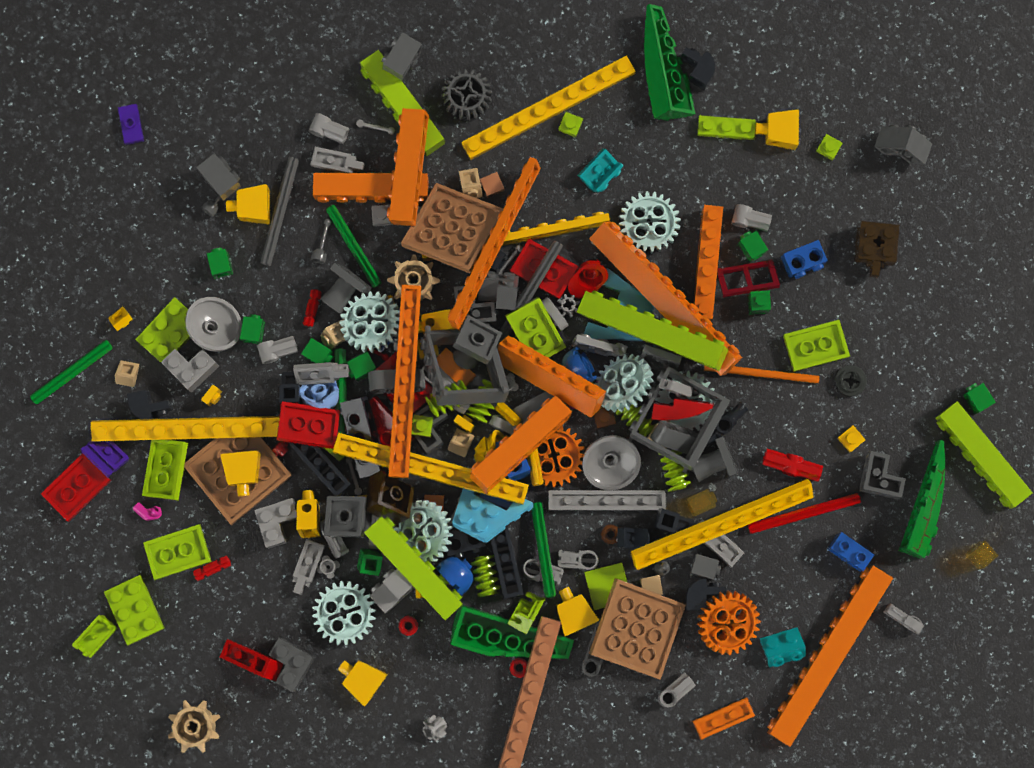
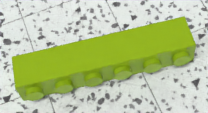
M377 50L360 62L362 68L360 72L366 80L368 78L373 83L371 87L376 94L380 93L382 95V102L387 109L391 107L394 112L392 115L398 122L399 115H402V108H422L399 78L383 70V62L381 61L384 56ZM430 119L428 120L424 153L426 156L445 144L444 137Z
M958 401L935 417L939 428L950 435V441L955 446H959L963 451V457L973 463L976 473L986 479L989 489L993 492L996 491L1000 496V502L1005 507H1009V509L1014 508L1033 493Z
M381 516L364 531L365 535L440 616L446 620L462 605L460 601L462 596L455 589L451 591L446 586L449 582L442 575L438 577L433 572L436 568L428 560L424 562L420 558L422 553L415 546L411 548L408 545L407 541L409 539L402 531L399 533L393 528L395 524L388 516L385 519Z

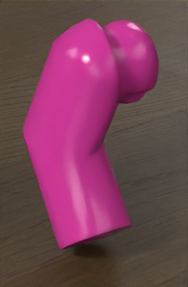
M138 502L133 507V510L145 521L157 520L162 515V510L159 506L146 509Z

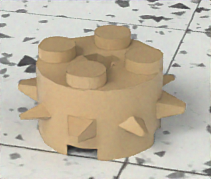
M412 255L410 261L408 260L403 263L396 261L397 269L395 276L387 279V282L394 284L397 292L394 299L401 298L402 285L421 286V300L424 298L432 300L433 297L430 292L433 285L440 283V279L433 277L430 271L434 263L424 264L417 260L416 255ZM413 278L415 280L418 278L416 284H410V279Z
M185 700L183 701V710L178 712L177 715L169 714L173 724L172 732L168 735V738H175L177 742L181 743V752L183 753L189 747L196 746L203 753L205 752L206 742L211 738L219 739V735L215 732V721L220 716L212 715L206 708L207 701H203L199 706L191 707ZM192 721L197 723V731L195 729L191 730L190 725H193Z

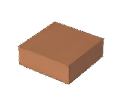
M497 172L480 179L487 198L505 190Z

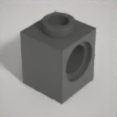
M695 554L690 574L714 580L715 577L719 576L721 566L718 565L719 560Z

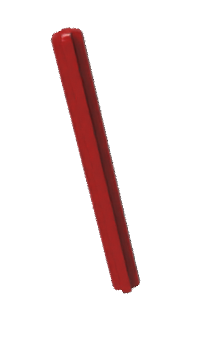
M856 493L748 524V530L750 534L856 505L861 502L860 496Z

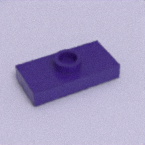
M132 104L118 107L125 145L143 142L144 137L138 105Z

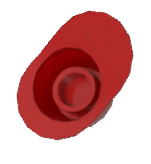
M598 259L583 262L568 282L569 293L575 295L574 297L582 299L585 291L590 293L593 290L598 291L608 280L607 269L600 264Z

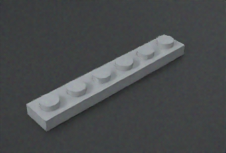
M665 490L548 491V510L658 511L660 508L666 509Z

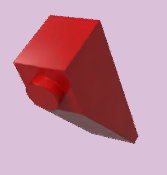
M229 639L226 640L220 654V658L260 677L277 681L283 666L282 662Z

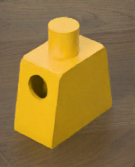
M799 110L769 113L766 123H756L755 134L766 135L767 145L796 150L799 145Z
M264 184L237 190V200H226L227 212L237 211V217L240 221L270 224V189L268 185Z
M450 309L422 314L418 333L423 332L424 334L425 326L430 325L431 330H457L452 328L448 321Z
M257 450L220 454L227 484L229 486H237L238 497L250 496L249 485L258 484L261 453Z
M312 490L302 491V500H297V531L301 538L321 537L320 505L314 499V491Z
M570 587L558 591L563 603L556 605L564 636L599 621L582 594L574 597Z
M344 660L338 668V671L347 676L342 683L343 686L363 706L368 704L388 675L360 660L357 661L354 667Z

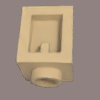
M478 169L459 171L463 193L474 198L483 197Z
M340 321L326 327L321 334L323 344L330 350L346 341L343 337L345 334H342L340 330L343 328L339 323Z

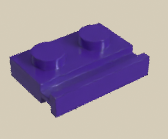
M91 440L85 447L81 448V452L107 478L129 460V457L113 441Z

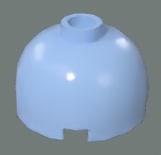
M336 381L335 383L302 385L300 387V397L303 405H310L321 409H333L338 403L339 389Z

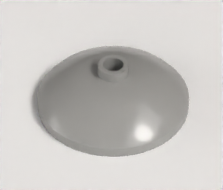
M204 297L195 301L188 309L185 317V326L188 335L198 346L217 352L227 350L236 344L240 338L242 321L237 310L227 301L217 297Z
M615 435L601 437L594 441L586 449L582 460V467L587 480L595 487L603 490H618L629 485L638 475L641 466V458L636 446L630 440ZM608 456H613L612 459H607Z

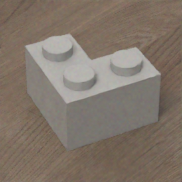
M174 349L161 362L191 393L219 367L203 349L189 362L180 352Z
M293 498L254 510L266 548L270 549L288 543L282 524L297 520V505Z
M398 569L389 570L383 576L385 578L383 584L378 583L370 590L372 592L370 597L385 614L415 588Z

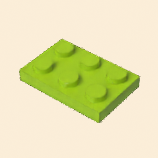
M174 297L135 340L162 362L174 349L179 351L190 339L185 326V317L188 309Z
M539 297L505 315L518 341L533 348L540 354L549 358L566 348Z
M840 320L783 335L793 372L850 357Z
M151 440L142 496L179 500L188 447L187 442Z
M200 524L143 542L154 580L212 562Z
M141 575L104 592L127 646L165 629Z

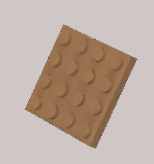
M436 183L417 215L416 226H410L401 245L404 248L471 273L474 262L479 258L484 243H487L492 227H495L498 215L503 211V208Z
M261 437L215 438L185 462L184 468L231 525L292 477V474ZM258 450L261 453L258 484L249 485L250 496L238 497L237 486H229L227 484L220 454Z
M615 578L589 654L661 680L686 605Z

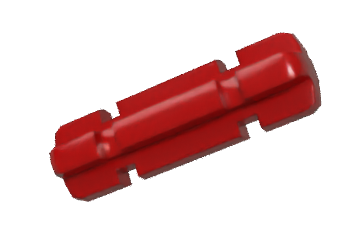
M312 289L309 297L311 299L308 300L305 312L306 317L303 320V324L308 327H313L314 317H316L319 305L318 300L321 297V291Z
M228 556L220 558V561L216 560L203 566V569L194 570V577L197 581L205 579L204 576L209 577L222 571L221 568L226 569L230 567L231 561Z

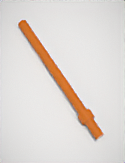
M704 365V371L716 372L714 369ZM736 366L728 372L729 374L819 383V376Z

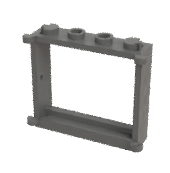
M430 325L425 326L423 339H420V349L424 352V364L428 367L429 382H432V394L436 398L438 406L502 403L506 401L510 390L497 346L490 362L486 365L492 389L447 390L444 388L433 345L454 344L460 330H431Z
M668 366L666 372L662 370L659 374L657 388L652 387L647 397L651 399L648 404L643 403L638 414L641 417L638 422L634 420L629 428V431L632 433L628 440L632 441L634 439L683 466V472L686 473L687 470L692 471L731 400ZM667 376L692 387L693 390L716 402L685 459L637 433L661 389L659 388L661 378L666 379Z

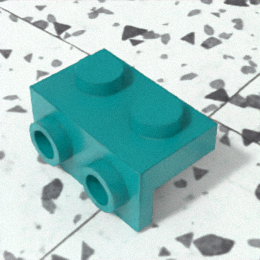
M603 148L577 176L592 192H602L608 187V182L621 173L620 169L624 165L617 162Z
M798 627L760 638L768 667H779L786 662L798 661L806 656V646Z

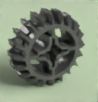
M466 69L463 70V74H460L457 70V76L455 77L451 74V81L445 80L446 86L442 87L444 92L441 94L442 99H444L443 105L448 106V112L453 111L452 116L455 117L459 114V119L461 120L464 115H466L467 120H470V115H473L476 119L478 118L477 112L483 115L484 110L482 108L488 109L489 105L487 103L492 102V98L489 97L492 95V91L489 90L491 85L486 83V77L481 78L480 72L475 76L473 69L470 71V74H467ZM466 82V84L463 87H456L457 85ZM473 83L481 89L482 94H478L477 91L472 89ZM468 88H469V93H470V94L466 97V100H465V99H464V95H466V92H468ZM451 95H455L456 98L461 100V106L453 101ZM472 102L477 103L472 107H468V105Z

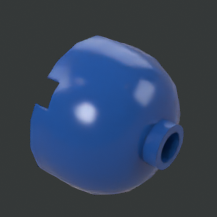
M578 346L569 350L564 355L561 365L589 382L596 380L597 377L592 375L595 370L586 354H580Z
M449 557L435 567L461 596L471 587L473 574L470 569L472 566L465 558L461 561L457 557Z

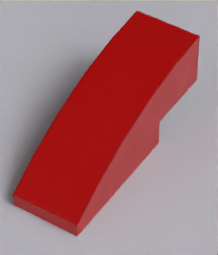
M678 397L674 398V404L655 402L652 419L678 420L689 418L713 409L714 403L680 399Z

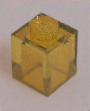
M706 489L687 498L685 501L694 518L715 508L717 499L713 491L710 492L709 489Z
M986 541L979 542L965 554L977 569H984L999 556Z

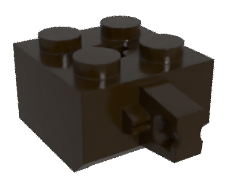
M861 221L858 224L854 260L855 262L866 263V266L870 267V277L878 278L880 268H884V265L893 266L897 262L900 225Z
M387 468L386 472L380 470L371 475L366 497V512L379 518L383 516L384 519L388 516L395 525L409 519L414 494L413 485L399 478L389 477V468Z

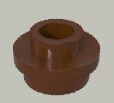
M615 525L605 526L601 531L602 540L607 544L616 543L618 527ZM608 531L614 532L613 538L607 536Z

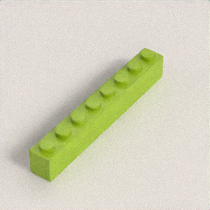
M593 290L592 293L585 291L577 313L720 371L728 352L724 342L717 339L710 341L706 339V335L697 331L695 334L688 332L689 328L682 325L675 327L671 325V321L665 318L655 319V315L650 312L644 311L640 313L637 311L638 308L627 304L626 307L620 305L621 301L615 298L605 299L603 294Z

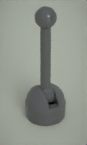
M218 195L214 201L205 202L201 209L209 216L214 217L218 211L217 203L221 197Z
M328 218L324 220L325 227L320 246L312 252L310 259L318 264H325L327 258L323 246L328 227L331 225V220Z
M664 560L658 561L654 565V571L657 575L665 576L670 571V565Z

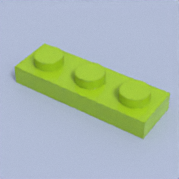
M699 116L697 136L754 140L756 120Z

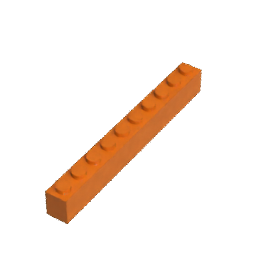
M611 221L602 223L589 238L591 242L665 319L672 322L671 325L675 327L682 325L689 328L688 332L695 334L697 331L706 335V339L710 341L717 339L724 342L728 352L720 371H715L720 376L727 374L742 359L739 350L726 341L723 333L716 331L712 327V322L699 313L696 305L689 303L685 299L686 295L681 290H677L667 276H663L659 272V267L655 263L650 262L641 249H637L633 245L634 242L630 237L624 236L616 223Z
M874 565L869 566V568L866 567L861 572V581L859 584H854L850 590V599L842 603L839 609L842 612L838 618L834 617L831 621L829 633L822 636L819 641L821 646L818 651L814 650L809 657L810 664L807 668L804 667L798 676L800 678L797 685H792L788 692L790 695L788 700L780 704L778 708L780 713L776 719L773 717L767 726L769 728L768 734L791 747L893 580V577Z

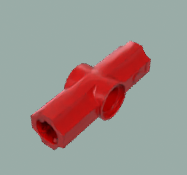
M768 448L762 460V465L780 470L783 474L789 476H799L814 482H819L823 471L822 465L803 460L802 457L794 454H784Z

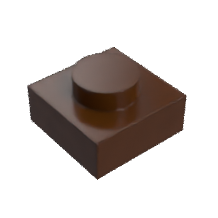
M602 407L593 415L597 429L616 425L611 409L607 411L605 407Z

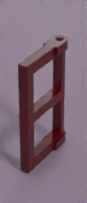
M773 259L717 268V278L723 297L746 294L751 291L780 288ZM768 266L772 282L753 285L749 270ZM743 271L747 287L728 290L723 274Z

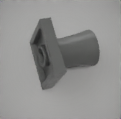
M334 263L330 269L340 277L320 299L338 313L343 314V308L346 307L356 290L368 294L373 287L345 266Z
M468 315L453 345L456 348L453 353L454 361L464 369L475 368L479 361L488 365L502 332Z
M644 345L640 356L641 359H645L652 369L660 372L662 370L666 372L668 366L677 371L682 356L675 355L673 352L653 345V347Z
M724 437L715 439L719 449L701 454L693 468L699 482L727 469L730 477L739 475Z
M327 496L324 536L364 537V531L371 526L372 522L370 514L366 512L367 498L363 496Z

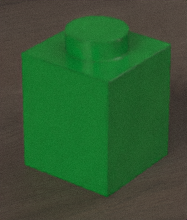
M748 231L740 237L741 240L738 245L749 263L768 252L767 246L757 231L753 233Z
M215 248L210 253H207L211 274L215 279L233 275L229 253L226 249Z
M751 291L749 293V315L768 314L770 312V291Z
M250 314L249 317L243 316L240 334L242 342L262 343L265 321L261 319V316Z
M313 338L310 339L301 353L304 358L312 363H330L333 359V356H331L333 352Z
M368 352L347 362L349 376L351 379L355 377L357 382L366 378L369 372L377 369Z
M974 383L966 388L968 392L963 394L974 414L996 403L984 383L980 385Z
M361 548L357 563L359 572L379 576L383 559L381 552Z

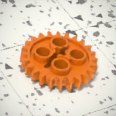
M563 425L542 443L547 446V452L544 454L538 453L545 487L548 486L549 482H552L553 488H555L556 482H559L560 486L563 487L564 480L570 484V477L577 478L575 471L582 472L578 466H582L580 459L583 458L584 454L580 452L585 447H579L578 445L582 440H575L577 434L570 435V428L566 432L563 431ZM549 439L552 440L555 454H559L557 456L559 473L556 472L553 458H549L551 456ZM558 440H564L567 443L566 447L563 449L557 448L555 444ZM564 458H568L572 462L567 468L560 464ZM545 463H550L553 466V469L548 473L542 470V465Z
M727 591L725 596L719 592L718 599L712 596L713 602L706 601L708 607L701 608L705 613L704 615H698L702 619V622L697 623L702 628L698 633L703 635L701 640L706 642L705 645L714 652L718 651L723 655L726 651L727 654L731 655L732 650H734L738 654L739 647L746 650L745 643L751 645L750 638L757 637L753 633L760 630L755 626L761 623L756 618L760 613L754 611L757 606L752 604L753 601L751 599H746L747 596L744 594L740 595L734 591L732 595L730 591ZM741 609V613L736 616V612ZM723 611L722 615L717 618L718 612ZM741 628L740 633L735 635L736 631ZM722 630L721 635L717 636L718 631Z

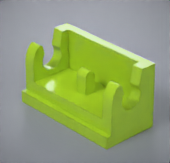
M527 592L525 596L531 598L532 602L521 598L507 623L525 634L528 633L546 599L531 592Z
M98 615L72 646L82 651L85 657L92 658L118 628L104 615Z

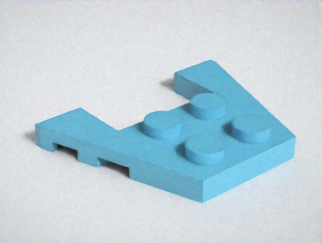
M607 269L608 280L602 286L619 292L617 300L621 301L620 305L626 307L627 304L638 308L637 311L640 313L644 311L653 312L654 306L639 291L610 269ZM591 322L587 323L584 334L596 340L643 341L609 326L605 328Z
M463 488L452 524L453 527L487 543L506 529L505 526L521 518L520 515L525 511L529 512L533 508V503L525 499L523 505L513 502L508 510H504L476 496L478 492Z

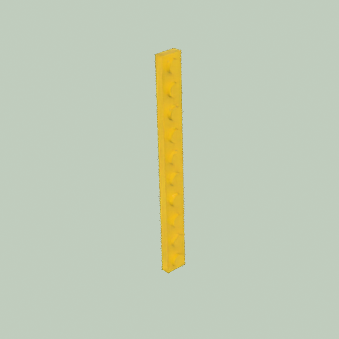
M626 55L464 140L461 144L469 159L472 160L634 75L636 71Z
M597 212L592 214L591 217L585 218L582 215L574 217V220L571 221L561 219L551 225L541 223L536 225V228L521 227L515 232H510L509 230L502 246L525 242L528 239L535 240L600 227L603 222H610L609 213ZM422 255L423 262L435 260Z
M279 416L91 421L92 441L277 437Z
M338 433L333 453L389 468V446ZM410 452L409 474L486 494L470 478V468ZM504 478L486 495L523 505L529 485Z
M806 479L631 551L633 564L639 570L814 498L812 483L809 479Z

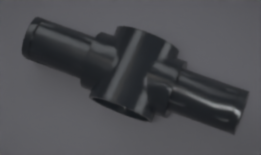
M739 402L729 413L726 412L721 417L720 421L728 424V430H721L717 424L704 448L705 450H708L716 442L715 439L728 434L737 424L736 421L748 411L746 406L740 410L744 405L742 402Z

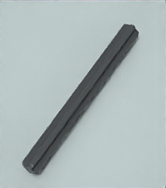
M294 157L288 158L263 250L261 264L265 266H271L280 234L299 162Z
M553 241L518 299L515 309L528 303L563 247L558 241ZM507 319L500 329V332H502L500 341L504 340L512 331Z

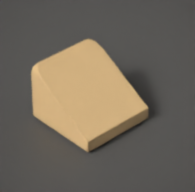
M120 361L115 373L116 384L134 387L139 364Z
M457 428L450 441L448 450L466 457L474 435Z
M660 575L640 579L641 588L663 595Z

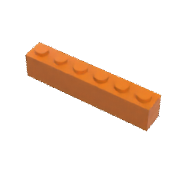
M402 108V115H399L400 133H397L396 136L398 149L394 153L396 165L391 176L393 188L389 192L391 205L387 209V218L393 225L416 226L429 115L424 109Z
M313 173V197L322 203L329 202V200H337L340 203H346L348 200H356L358 203L375 200L377 203H385L386 200H390L389 192L393 188L392 173ZM422 173L418 203H423L428 198V173Z
M704 205L701 215L693 304L698 307L699 313L703 317L712 321L723 207Z
M509 335L498 344L497 349L504 368L553 396L556 395L561 401L590 418L601 408L606 391Z
M556 395L552 399H546L538 412L533 411L527 417L528 421L517 425L513 430L514 433L510 437L505 436L500 441V446L495 450L491 449L481 463L478 461L472 466L470 478L486 494L570 419L572 411Z

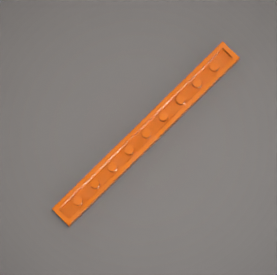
M530 157L528 162L524 164L522 174L515 181L514 189L511 195L507 197L506 205L503 211L499 213L498 221L495 227H492L487 243H484L482 246L481 254L475 260L473 270L470 276H467L465 286L462 292L458 294L454 308L449 311L448 321L454 329L460 330L541 169L535 158Z
M402 285L389 462V477L409 478L421 286Z

